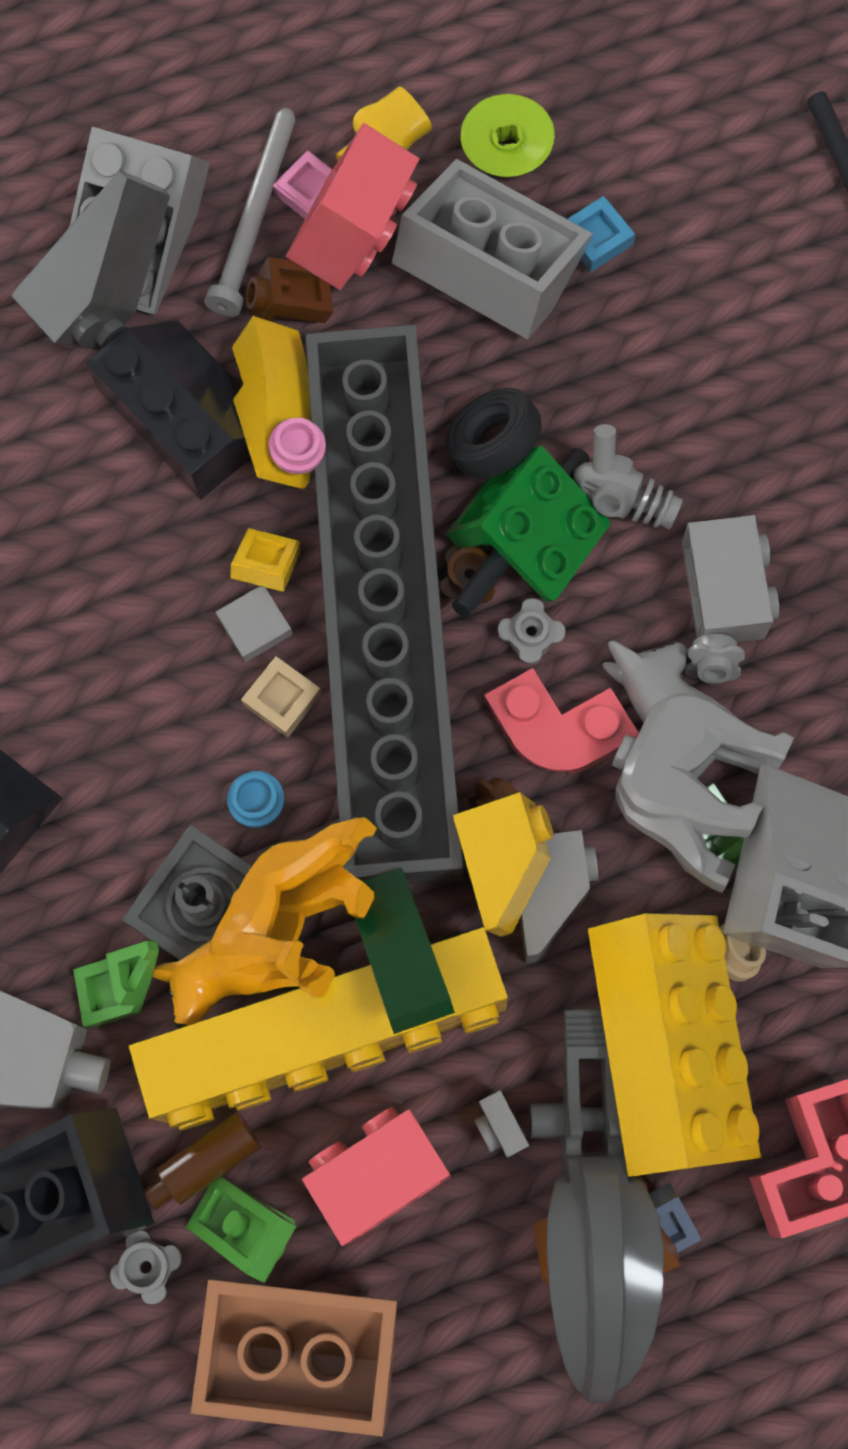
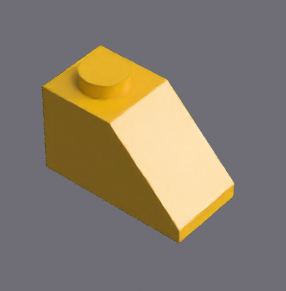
M521 792L453 815L485 931L500 937L511 934L514 931L551 860L546 841L553 839L554 835L548 814L543 805L535 806V803Z

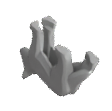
M610 641L608 643L609 649L616 662H604L602 664L603 668L610 676L624 686L633 707L644 723L637 738L625 735L612 763L613 767L622 770L616 786V802L629 824L667 847L686 872L711 889L723 893L735 864L725 859H720L709 851L703 834L749 838L763 807L753 802L741 807L723 803L697 778L715 759L744 768L758 775L760 766L764 764L779 769L794 737L785 732L772 735L759 731L737 718L713 697L684 682L680 675L686 666L688 649L682 642H674L661 648L641 651L637 654L616 641Z

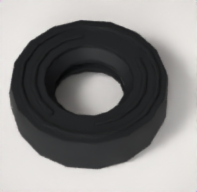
M510 387L491 390L475 398L453 420L446 435V451L466 476L476 479L496 477L511 470L526 458L536 445L542 430L541 415L533 402L521 390ZM503 422H508L503 431L494 439L479 445L484 435L493 427Z

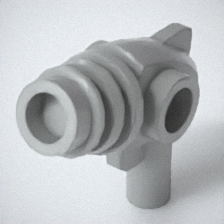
M608 424L596 426L593 435V462H585L573 471L574 482L593 501L595 509L600 514L607 517L617 516L624 519L631 509L634 508L631 522L637 523L643 512L645 515L642 524H648L653 516L655 517L654 528L662 526L670 530L683 499L673 495L672 490H668L665 497H662L664 487L661 484H658L654 493L651 492L655 482L651 477L648 479L645 487L642 488L643 473L634 469L633 461L630 458L615 454V427Z

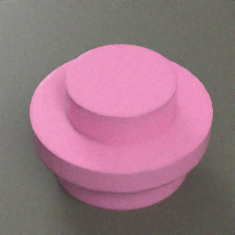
M303 418L287 419L278 424L271 433L269 439L270 456L273 462L285 472L292 474L310 472L321 463L325 455V437L320 428L309 420Z

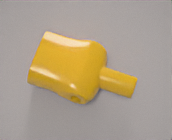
M401 86L394 89L378 102L363 107L353 118V128L356 133L364 122L406 150L432 130V124L424 110ZM348 145L344 147L342 150H340L338 153H336L335 156L337 161L340 159Z

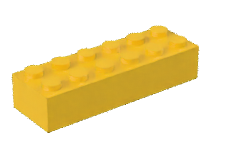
M484 927L431 945L455 1013L396 1034L393 1033L371 965L334 977L324 997H311L300 988L129 1045L149 1119L168 1123L170 1128L179 1127V1130L193 1128L214 1120L212 1109L227 1104L229 1108L236 1107L237 1111L249 1109L271 1101L269 1090L287 1084L288 1088H294V1092L302 1091L329 1081L326 1073L328 1070L347 1065V1068H350L352 1073L384 1063L386 1061L383 1054L384 1051L405 1045L408 1053H414L442 1043L441 1032L463 1026L465 1034H470L498 1024L499 1013L506 1011L508 996Z

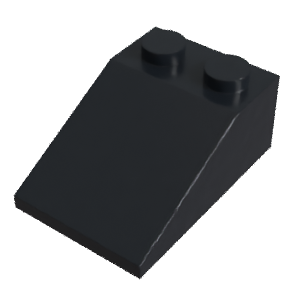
M117 1108L70 1114L0 1150V1289L109 1246L155 1224Z

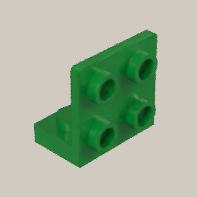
M539 445L533 447L526 458L511 470L496 477L488 478L447 531L446 535L459 549L481 544L485 546L492 545L544 601L549 602L555 601L610 526V520L595 509L593 501L543 446Z

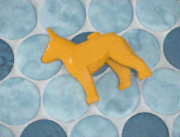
M356 817L334 823L311 838L276 844L259 856L246 874L239 889L234 892L231 903L212 939L180 961L164 963L154 968L153 978L170 983L174 1005V1024L178 1029L200 1022L214 1005L223 997L229 995H251L277 988L298 986L311 997H324L335 976L334 970L330 966L319 965L313 959L300 957L304 944L298 941V938L302 931L305 917L339 905L346 906L348 913L355 918H364L374 900V892L363 881L357 879L344 869L343 866L355 854L359 843L365 837L373 836L377 827L365 817Z

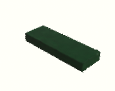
M399 868L363 881L374 892V900L364 918H355L393 1033L396 1034L455 1013L403 869Z

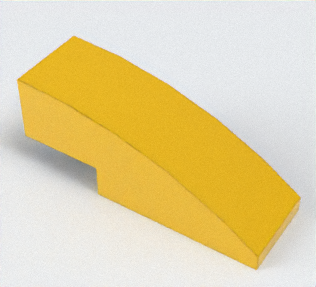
M252 316L232 346L243 381V386L233 399L257 477L305 489L310 482V472L304 474L285 472L273 462L269 452V439L272 431L278 424L291 418H303L312 422L308 367L298 330Z

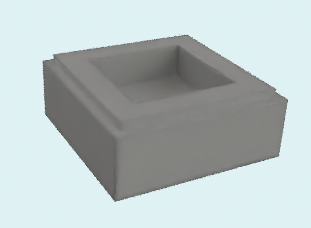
M262 586L257 587L215 612L245 663L293 635L289 624L269 592Z

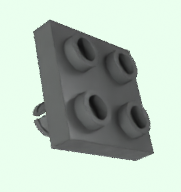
M190 824L122 918V921L149 940L157 941L159 947L180 961L212 939L231 903L234 892L239 889L252 866Z

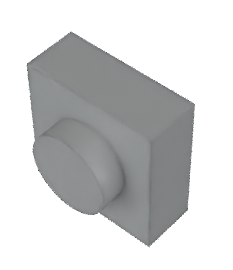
M501 1090L479 1101L483 1115L474 1119V1122L490 1153L501 1147L507 1159L529 1147Z

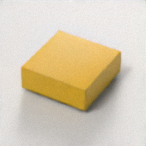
M248 528L231 563L230 578L284 592L300 556L301 541Z

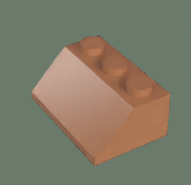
M209 1279L190 1414L383 1437L387 1425L393 1368L397 1301Z

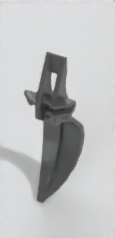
M601 1009L564 1010L563 1100H561V1103H529V1113H531V1129L529 1132L530 1138L561 1140L562 1174L554 1183L547 1223V1262L550 1300L557 1341L566 1371L575 1388L589 1403H605L611 1401L615 1393L628 1385L641 1369L654 1339L663 1295L664 1247L659 1215L644 1183L634 1176L628 1177ZM579 1059H602L601 1107H581ZM583 1132H601L602 1152L581 1153Z

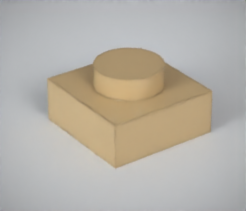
M275 656L241 701L247 709L288 738L321 697L322 692L317 685Z

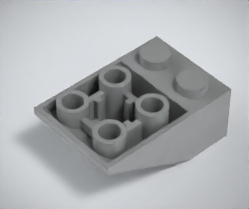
M92 127L70 226L119 170L157 185L170 195L137 306V310L156 315L197 217L210 162L179 151Z
M767 764L761 765L752 802L763 808L749 838H744L723 934L818 968H848V796Z

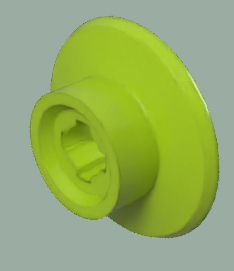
M500 94L482 100L469 111L461 127V144L468 159L480 170L497 177H517L533 171L547 159L555 139L552 120L544 108L527 97L515 94ZM510 139L516 141V144H505L504 146L499 144V141H510Z

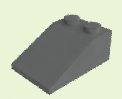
M119 170L20 283L11 296L54 343L96 351L101 350L127 329L125 324L136 313L170 195L157 185Z

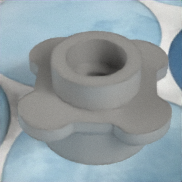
M527 599L522 603L520 612L511 619H503L499 623L498 635L502 641L510 643L512 649L519 655L523 663L536 664L541 660V656L550 649L552 644H559L563 641L565 627L561 622L553 621L544 612V605L540 600ZM534 627L537 633L534 636H530L526 633L527 628Z
M717 633L702 635L695 639L692 646L688 649V657L691 659V663L685 666V674L692 679H700L710 684L738 679L741 676V668L738 664L745 659V651L738 647L737 642L730 636Z
M141 1230L127 1237V1249L121 1255L119 1263L111 1269L110 1279L117 1289L127 1288L134 1293L141 1294L145 1303L156 1304L166 1297L167 1290L165 1284L171 1272L180 1267L182 1255L176 1246L168 1245L164 1247L151 1241L149 1233ZM144 1261L151 1263L152 1269L149 1273L141 1271V1264Z

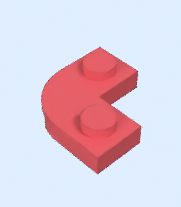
M533 668L484 695L485 704L520 759L526 764L530 762L548 771L568 772L569 775L585 771L616 754L626 734L637 738L639 734L611 688L562 715Z

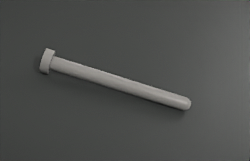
M282 108L276 113L219 284L211 285L208 288L204 300L205 305L210 310L223 316H238L244 302L239 289L273 190L272 185L276 181L296 122L294 112L288 108Z

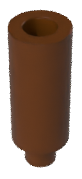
M236 1112L157 1167L160 1178L144 1188L146 1198L154 1209L157 1210L173 1198L178 1204H183L262 1149L257 1137L242 1115Z

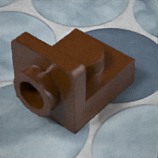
M268 257L256 277H251L248 282L246 305L248 309L252 310L255 317L271 322L278 316L326 323L333 313L330 284L294 261Z

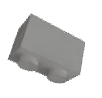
M755 515L688 523L682 540V549L696 637L717 633L730 636L736 642L765 639L773 624V620L779 618V599L775 586L767 587L764 567H769L770 547L767 535L765 533L758 534Z

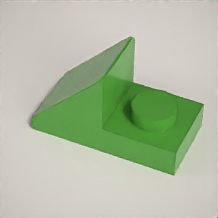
M222 1176L210 1184L186 1228L245 1274L265 1283L274 1265L282 1256L296 1225L294 1219Z

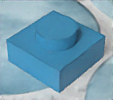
M604 196L567 219L593 233L591 241L580 259L590 272H593L634 244L635 233Z

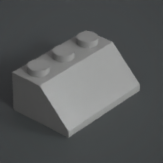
M455 159L402 214L392 264L528 340L554 309L588 247L593 233L464 162Z

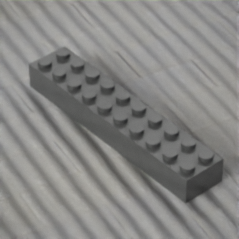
M416 325L306 334L312 422L322 431L326 442L325 455L321 463L315 468L339 822L356 817H365L377 827L373 836L365 837L359 843L355 854L343 868L361 881L399 868L403 869L408 885L463 881L461 843L453 815L458 814Z

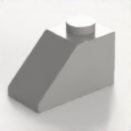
M582 830L554 833V838L546 841L551 860L520 917L525 963L537 962L587 898L590 890L589 881L598 880L595 847H584Z

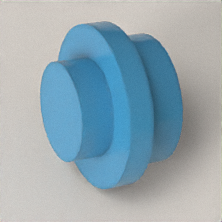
M250 771L239 776L231 784L227 795V805L231 815L238 823L248 828H263L272 824L281 815L285 804L284 791L278 780L262 771Z

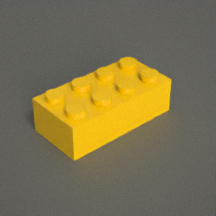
M645 913L588 928L628 1177L761 1158L758 1143L759 1124L752 1110L747 1082L748 1064L741 1049L736 1022L737 1003L730 989L725 961L726 943L719 928L718 917L715 915Z

